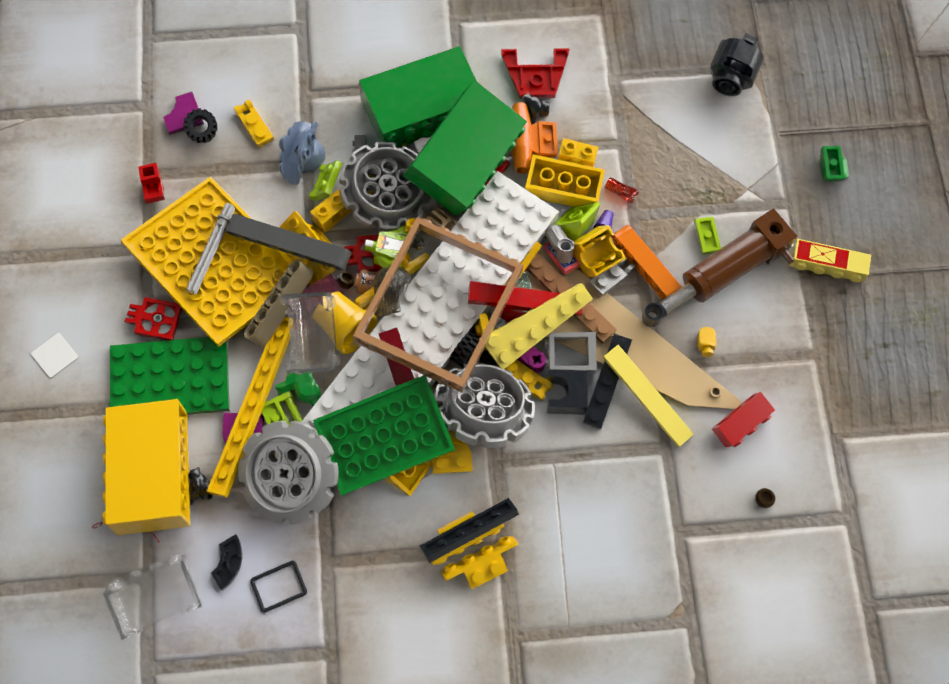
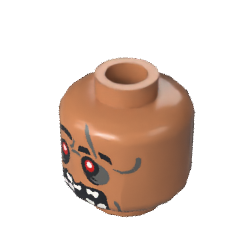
M363 269L356 273L354 288H357L359 294H363L380 283L382 279H379L378 272Z

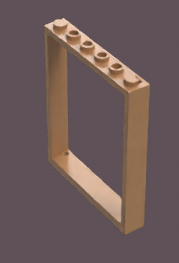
M417 217L353 335V341L364 348L462 393L522 273L523 265L518 260L509 259L496 250L491 251L485 248L481 243L471 242L461 234L456 235L446 227H438L428 219ZM418 230L513 272L461 377L364 333Z

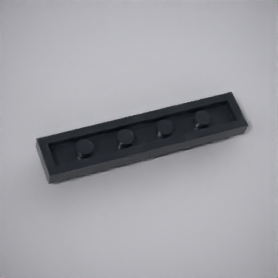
M614 333L608 352L619 345L627 354L632 339ZM606 361L603 363L583 420V424L600 430L619 379L618 375Z
M507 498L421 544L420 548L428 562L431 563L518 516V510L512 501Z

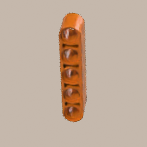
M629 225L624 226L611 236L614 244L619 250H622L624 256L628 258L631 264L634 263L636 265L635 269L662 300L682 287Z

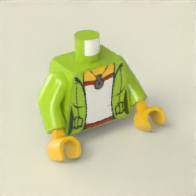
M408 219L406 226L396 230L380 232L378 241L366 239L364 251L374 252L373 262L388 271L416 219ZM408 253L403 258L397 272L402 273L403 268L409 266L408 261H411Z

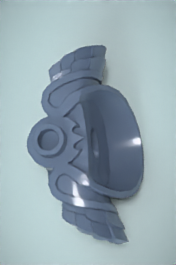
M294 122L293 126L288 129L287 135H284L279 140V147L282 150L279 156L280 173L285 180L293 185L300 183L302 173L318 169L325 160V149L316 140L315 133L319 126L317 122Z

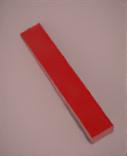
M470 281L468 304L497 306L506 286ZM514 287L505 305V309L530 311L561 293ZM582 308L573 315L581 316Z

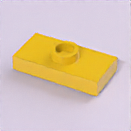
M486 313L479 314L478 325H475V332L479 338H481L488 324Z

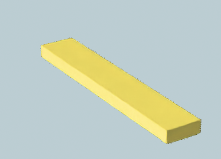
M619 345L602 357L677 447H680L694 435Z

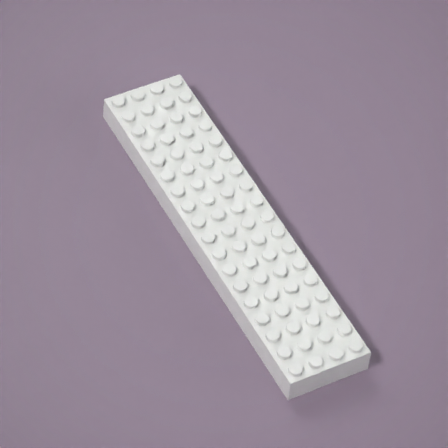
M497 171L483 192L475 199L474 205L467 209L450 232L456 235L461 234L471 242L481 243L485 248L491 251L496 250L509 259H516L521 263L536 241L540 243L546 236V231L557 221L559 211ZM442 241L370 335L380 339L378 333L397 327L405 352L445 370L451 362L450 357L457 344L460 343L461 339L468 332L475 330V325H478L479 314H487L492 307L468 304L470 281L505 286L513 272ZM360 346L302 420L303 423L315 429L314 435L316 437L319 435L313 422L314 419L396 387L386 357ZM412 370L414 379L423 376L422 374ZM427 377L430 387H432L435 380Z

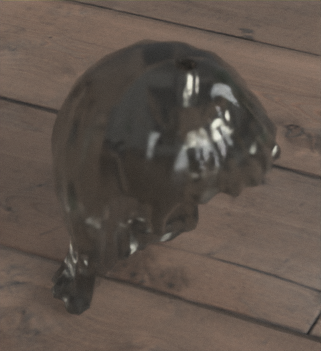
M390 266L380 269L375 274L373 280L374 294H376ZM398 268L377 307L376 316L384 317L401 311L399 302L400 288L403 285L406 292L408 284L411 283V275L406 269Z

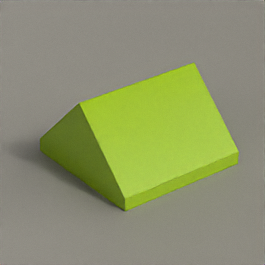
M595 202L570 207L552 226H560L567 238L574 241L594 224L600 203Z

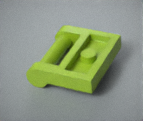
M336 160L327 165H320L319 176L313 191L308 196L310 200L317 202L331 195L343 163Z
M291 391L265 402L262 414L267 424L285 420L287 425H290L280 405L283 402H286L294 421L302 422L303 419L293 401L294 396Z

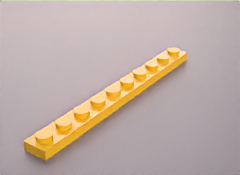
M285 317L264 348L207 489V492L211 495L228 498L238 472L239 460L243 459L245 455L243 448L248 439L253 435L297 324L294 318Z

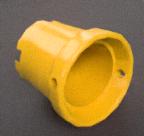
M333 292L325 298L328 302L324 306L321 303L318 305L314 319L334 340L336 349L343 354H351L360 348V345L354 343L353 335L367 310H363L341 292ZM373 314L364 333L370 335L377 326L378 320L376 315Z

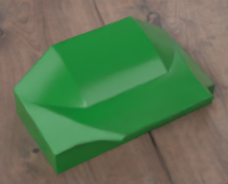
M822 146L820 151V167L823 180L825 182L844 181L845 178L849 177L847 160L842 156L841 146Z

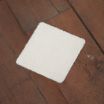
M60 333L54 335L31 353L50 378L78 358L76 352Z

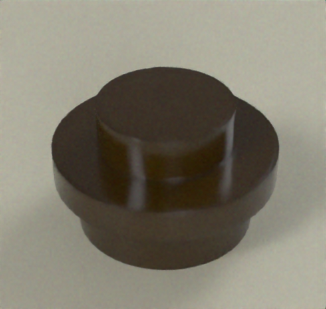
M343 271L336 276L335 280L339 287L350 289L354 285V276L350 272Z
M762 488L757 491L755 501L762 508H770L775 503V495L770 489Z

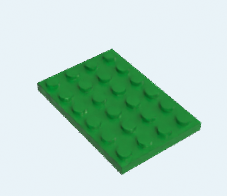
M209 337L110 345V407L178 399L188 415L230 411L227 341L219 347Z
M426 375L313 420L318 435H323L334 451L331 461L338 464L337 486L341 496L455 451Z

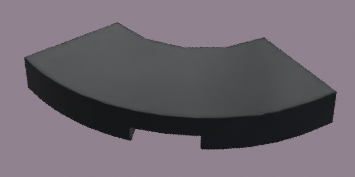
M237 534L219 544L221 551L220 562L211 572L221 591L234 581L242 564V546Z

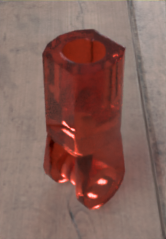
M612 177L608 179L604 187L629 203H633L634 197L639 194L637 189L625 185Z

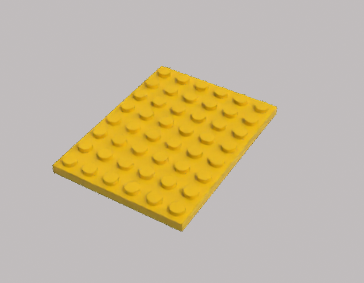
M210 176L122 238L121 243L219 347L251 322L293 261L285 252L232 236L225 230L197 294L194 295L187 292L188 283L215 227L217 216L221 214L226 203L232 204L235 208L233 214L250 218Z

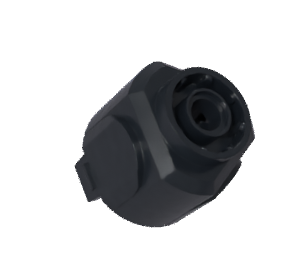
M745 33L742 39H722L710 67L713 78L712 86L717 92L726 96H738L742 90L753 87L763 62V54L756 47L757 38Z

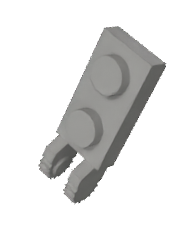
M626 256L625 260L589 281L588 285L600 297H603L625 280L636 268L634 263L629 265L624 271L620 268L627 262L628 258Z

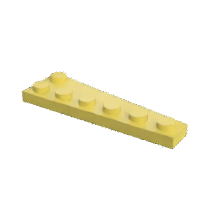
M579 283L543 303L541 306L526 312L521 317L515 318L510 323L495 329L485 348L498 366L504 370L593 298L584 285Z

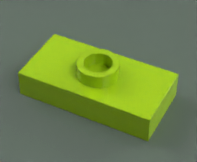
M714 217L695 219L694 224L702 255L713 254L721 249Z

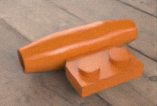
M515 103L512 105V110L528 122L524 126L525 132L515 141L516 145L511 150L515 172L525 174L529 172L532 153L543 157H557L556 122L538 121L531 125L526 104Z

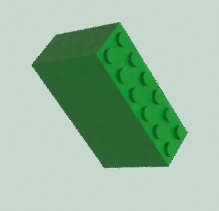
M458 46L360 79V99L379 142H393L396 148H398L403 143L410 145L420 138L431 137L473 80H477L461 47Z
M473 80L403 176L454 215L458 216L461 212L465 213L467 209L474 205L478 194L480 195L486 188L485 184L487 181L491 180L495 175V169L506 159L505 155L516 145L515 141L517 138H520L525 132L524 126L528 121L477 81Z

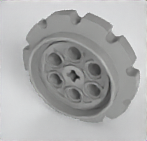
M376 142L374 148L364 145L351 154V162H345L341 171L339 183L344 185V187L340 189V197L347 210H354L353 218L368 228L376 225L378 231L389 232L400 228V225L406 226V222L410 218H423L424 213L422 211H428L433 198L403 176L417 157V153L405 146L398 149L393 142ZM384 168H389L391 172L386 171ZM371 174L375 176V178H370L368 175ZM400 178L405 179L407 182H402ZM367 191L373 192L374 195L367 194ZM398 195H403L406 199H402ZM382 202H388L390 205L386 206Z
M484 363L476 364L462 393L441 383L437 385L434 395L447 430H452L455 433V438L473 446L478 444L483 445L485 448L504 447L507 440L511 442L518 441L527 433L535 413V403L529 400L531 392L521 379L517 380L513 373L506 369L503 370L499 366L485 365ZM467 364L464 365L462 370L453 368L448 372L461 377Z
M285 420L270 423L262 427V434L259 432L254 433L243 448L246 458L239 460L238 465L239 481L244 482L246 485L243 495L253 509L261 508L262 517L271 522L281 524L288 519L289 523L294 525L308 521L314 517L313 511L316 513L322 512L334 496L330 490V487L338 484V464L331 461L334 451L323 435L316 437L314 435L315 429L306 423L293 421L289 426ZM294 450L298 453L297 459L294 457ZM275 451L279 454V460L275 457ZM305 467L309 469V476L304 471ZM268 469L271 471V478L267 474ZM297 485L301 487V494L297 491ZM278 486L282 488V495L278 492Z

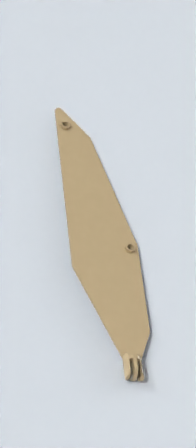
M438 206L435 208V211L433 210L430 213V216L425 218L438 227H446L449 231L458 222ZM538 251L573 287L579 283L584 285L593 298L589 303L617 329L615 334L632 339L627 355L658 392L687 406L736 409L742 404L737 397L649 326H646L643 321L607 293L600 297L588 285L591 279L581 271L575 269L564 275L546 252ZM527 270L523 272L515 287L548 291ZM572 315L551 333L590 331ZM613 335L603 344L596 338L597 362L604 363L605 360L602 357L607 354ZM587 339L554 340L588 357ZM712 390H716L718 395L713 394Z

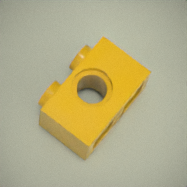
M563 138L558 160L594 167L599 147Z
M338 189L311 210L310 213L312 221L325 234L352 212V209L347 210L340 197V190Z

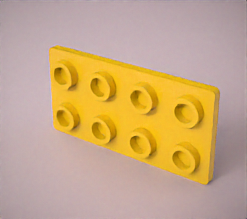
M293 211L279 227L332 244L317 225L307 224L297 211ZM285 253L292 261L299 260L313 271V276L308 283L313 290H317L336 270L335 268Z

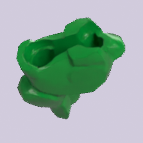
M312 370L300 375L292 371L287 375L284 382L275 386L278 396L294 390L300 401L311 404V406H314L322 396L320 388L315 382Z

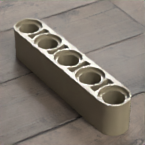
M294 260L289 265L245 329L244 337L260 348L268 343L311 280L313 271L299 260Z

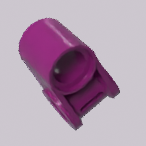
M534 346L517 359L537 374L541 373L545 368L546 357Z

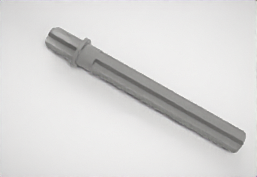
M226 203L221 214L217 216L215 227L186 288L188 293L197 294L234 213V205Z

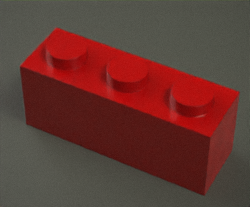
M762 392L754 393L716 424L712 431L725 447L733 446L735 448L743 442L742 438L745 435L749 436L758 429L757 425L767 422L771 418L770 414L775 409Z

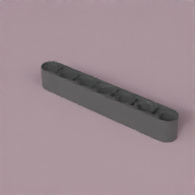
M232 214L226 232L232 236L341 271H345L352 254L351 251L238 214Z

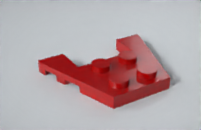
M554 48V64L518 65L517 49H501V57L520 99L527 92L536 98L556 97L568 59L569 48Z

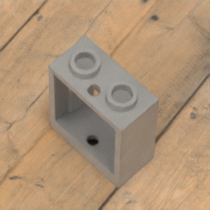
M596 332L549 333V338H545V350H549V357H546V369L588 370V374H596ZM587 339L588 365L555 366L554 340Z

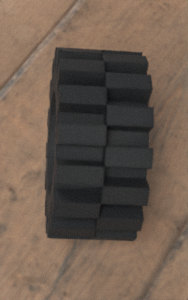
M198 108V110L193 109L184 118L183 127L187 136L192 141L207 143L206 141H211L212 137H215L218 130L217 121L211 112H208L206 109L201 110V108ZM198 119H203L208 123L207 130L202 133L195 131L193 127Z
M471 331L468 332L461 339L460 343L457 344L450 359L463 368L465 364H468L480 338Z

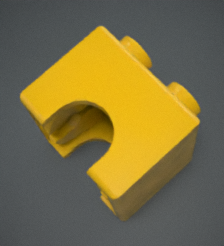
M609 225L598 226L573 241V254L581 263L580 268L587 277H596L626 259L622 250L617 249L613 244L611 236L614 234Z

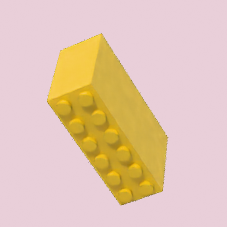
M174 399L107 407L106 415H103V424L106 427V434H103V443L106 446V453H103V463L106 465V472H103V482L106 484V491L103 492V502L105 504V511L103 512L104 524L116 535L191 527L188 475V414L180 401Z

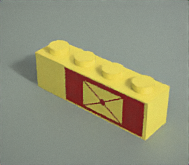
M797 239L792 247L791 255L795 260L790 266L795 267L797 270H810L816 274H828L834 278L850 279L852 282H863L869 275L870 254Z

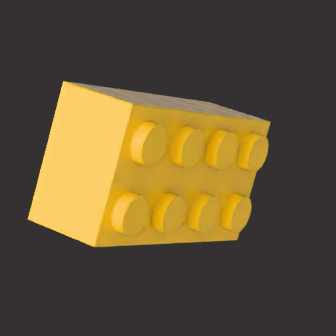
M533 155L525 189L543 201L574 207L599 201L605 169Z

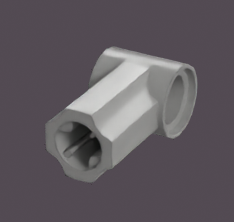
M551 226L545 235L556 252V259L561 263L571 262L574 242L567 238L560 226Z

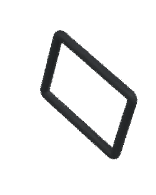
M293 560L252 577L250 580L260 609L264 613L307 594V589L297 563ZM293 565L303 592L264 608L254 581Z

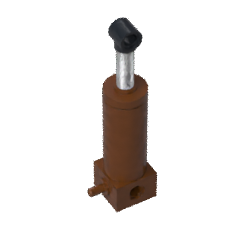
M774 208L754 220L747 232L683 273L685 286L660 302L648 304L642 315L643 323L649 327L657 326L661 319L666 317L669 312L692 297L704 303L763 262L770 264L782 256L788 264H791L795 259L788 250L798 236ZM653 312L657 315V317L653 318L649 315V313Z

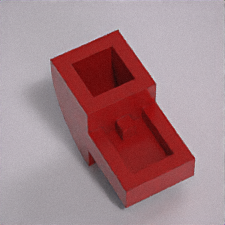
M157 163L138 166L146 204L165 200L164 186Z

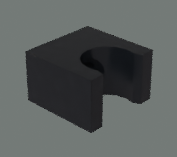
M549 369L547 380L553 384L561 385L566 390L567 395L562 399L548 400L547 414L585 415L588 409V370Z

